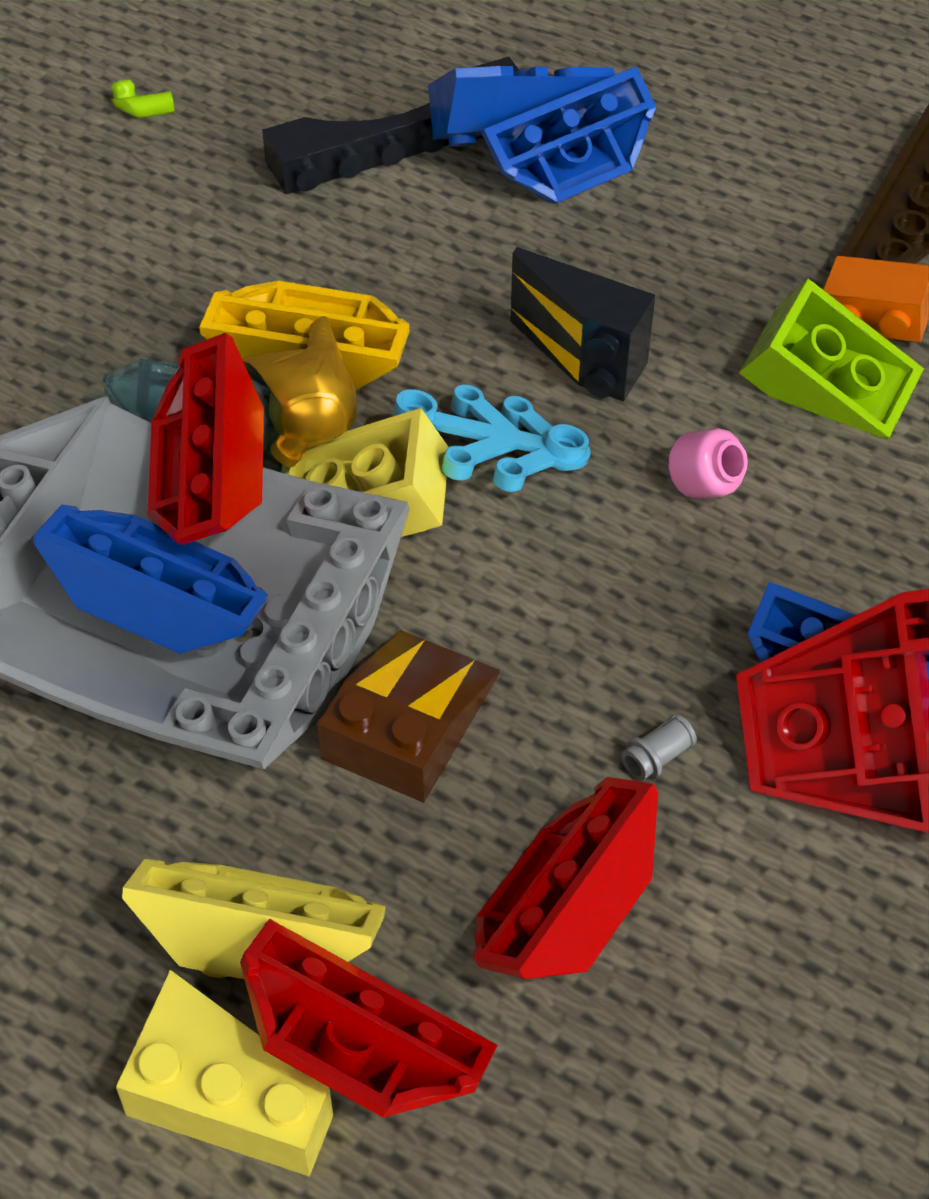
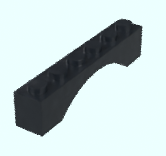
M509 56L475 66H513L514 72L520 71ZM430 102L405 113L380 119L327 121L303 117L262 129L265 162L285 194L299 190L310 191L319 184L341 177L352 178L361 171L384 164L394 165L403 158L423 152H436L443 146L449 145L448 139L433 140Z

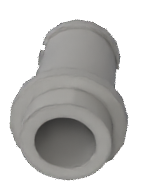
M674 714L643 738L633 737L628 740L626 750L621 753L622 763L636 780L643 781L647 777L651 780L656 779L662 773V767L685 750L695 746L697 737L691 724L681 715L675 716Z

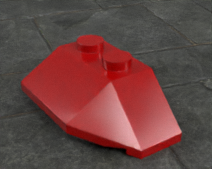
M226 332L182 349L176 363L180 367L167 384L151 421L147 515L168 533L174 541L181 545L227 531L262 503L264 407L233 337Z
M606 777L594 787L595 794L575 802L539 832L476 916L474 935L476 949L473 950V960L478 967L522 979L588 972L652 880L658 791L653 783Z
M271 919L261 929L241 958L240 964L263 1051L382 1118L474 1093L498 1046Z

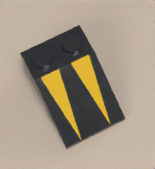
M516 247L512 253L510 322L577 385L586 388L596 397H612L624 402L648 363L655 294Z

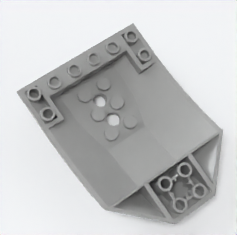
M107 395L0 435L1 679L53 702L118 727L160 741L260 769H265L323 716L374 627L409 512L408 502L313 482L263 467L262 503L227 531L195 541L234 558L251 576L256 587H261L268 594L265 605L247 629L259 630L262 633L260 636L250 638L245 642H238L236 638H232L179 654L76 608L33 543L35 533L62 504L77 506L80 511L104 510L132 514L156 524L147 515L151 422L111 404Z

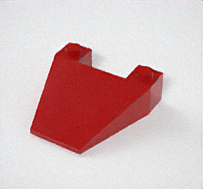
M929 589L902 592L736 674L750 791L929 833V680L925 654L929 653Z

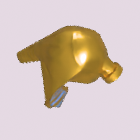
M326 316L318 317L310 324L308 348L257 354L242 358L252 382L271 391L269 417L280 435L271 445L270 451L278 462L287 467H295L302 459V454L309 447L325 444L341 436L344 432L348 431L355 421L357 410L355 387L344 365L330 322Z

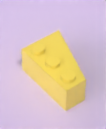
M169 971L116 1086L126 1116L310 1177L333 1118L330 1088L263 1051L261 1039L257 1033L173 971Z

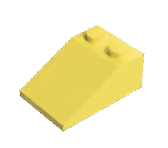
M418 408L348 430L325 444L309 447L302 454V459L295 467H287L282 464L281 473L313 482L408 502L409 512L401 537L442 526L447 476L443 473L441 466L445 451L449 447L423 409Z

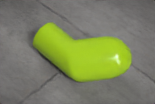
M130 79L115 81L111 85V91L114 98H111L114 107L136 118L175 113L171 91L139 95L135 93L134 83Z

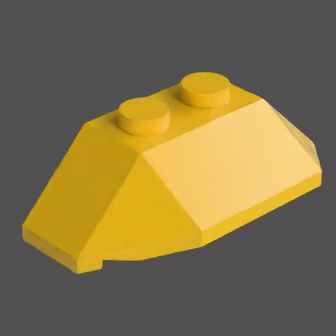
M279 280L246 286L232 293L228 290L214 292L199 327L200 334L206 339L225 332L233 337L241 358L257 354L308 348L310 324L318 317L326 316L330 322L344 365L353 381L355 391L398 367L410 332V324L403 318L399 319L390 308L374 296Z

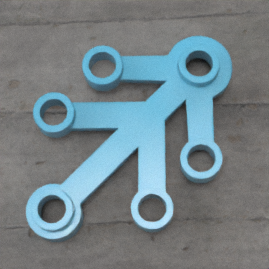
M459 385L454 389L450 407L454 413L462 417L437 412V402L435 399L420 390H404L396 398L392 417L422 408L437 431L479 440L466 446H451L445 451L441 469L446 476L454 480L469 479L475 464L519 449L531 453L517 459L510 457L500 459L497 462L493 475V482L498 488L507 492H517L522 489L525 478L528 475L549 467L560 471L578 470L586 466L590 458L589 439L582 430L566 424L552 427L533 410V405L527 399L519 396L507 397L503 402L500 413L484 399L481 390L471 385ZM476 417V418H477L478 420H480V421H476V420H472V419H467V418ZM526 427L531 433L520 431L519 429Z

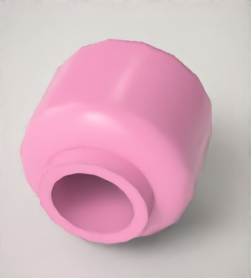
M713 428L691 431L681 435L674 442L670 451L668 468L671 480L677 490L686 497L697 499L723 497L735 492L741 485L747 470L748 459L745 449L734 434L728 430Z

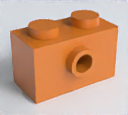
M837 256L823 290L884 338L921 343L929 320V265Z

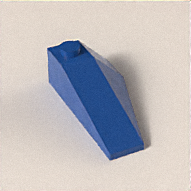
M513 66L455 68L428 84L433 140L448 139L449 147L476 144V137L482 135L483 129L615 75L614 68L568 67L555 70L554 76H548V67L539 66L515 72Z

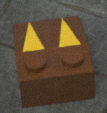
M400 630L344 681L317 723L321 759L424 803L495 683L500 670Z

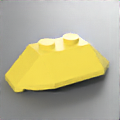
M144 859L123 886L122 899L178 966L200 970L203 974L215 978L229 976L244 979L240 964L241 958L269 919L349 962L371 948L384 919L386 907L376 902H366L361 896L337 887L219 864L179 862L165 865V862L154 859Z

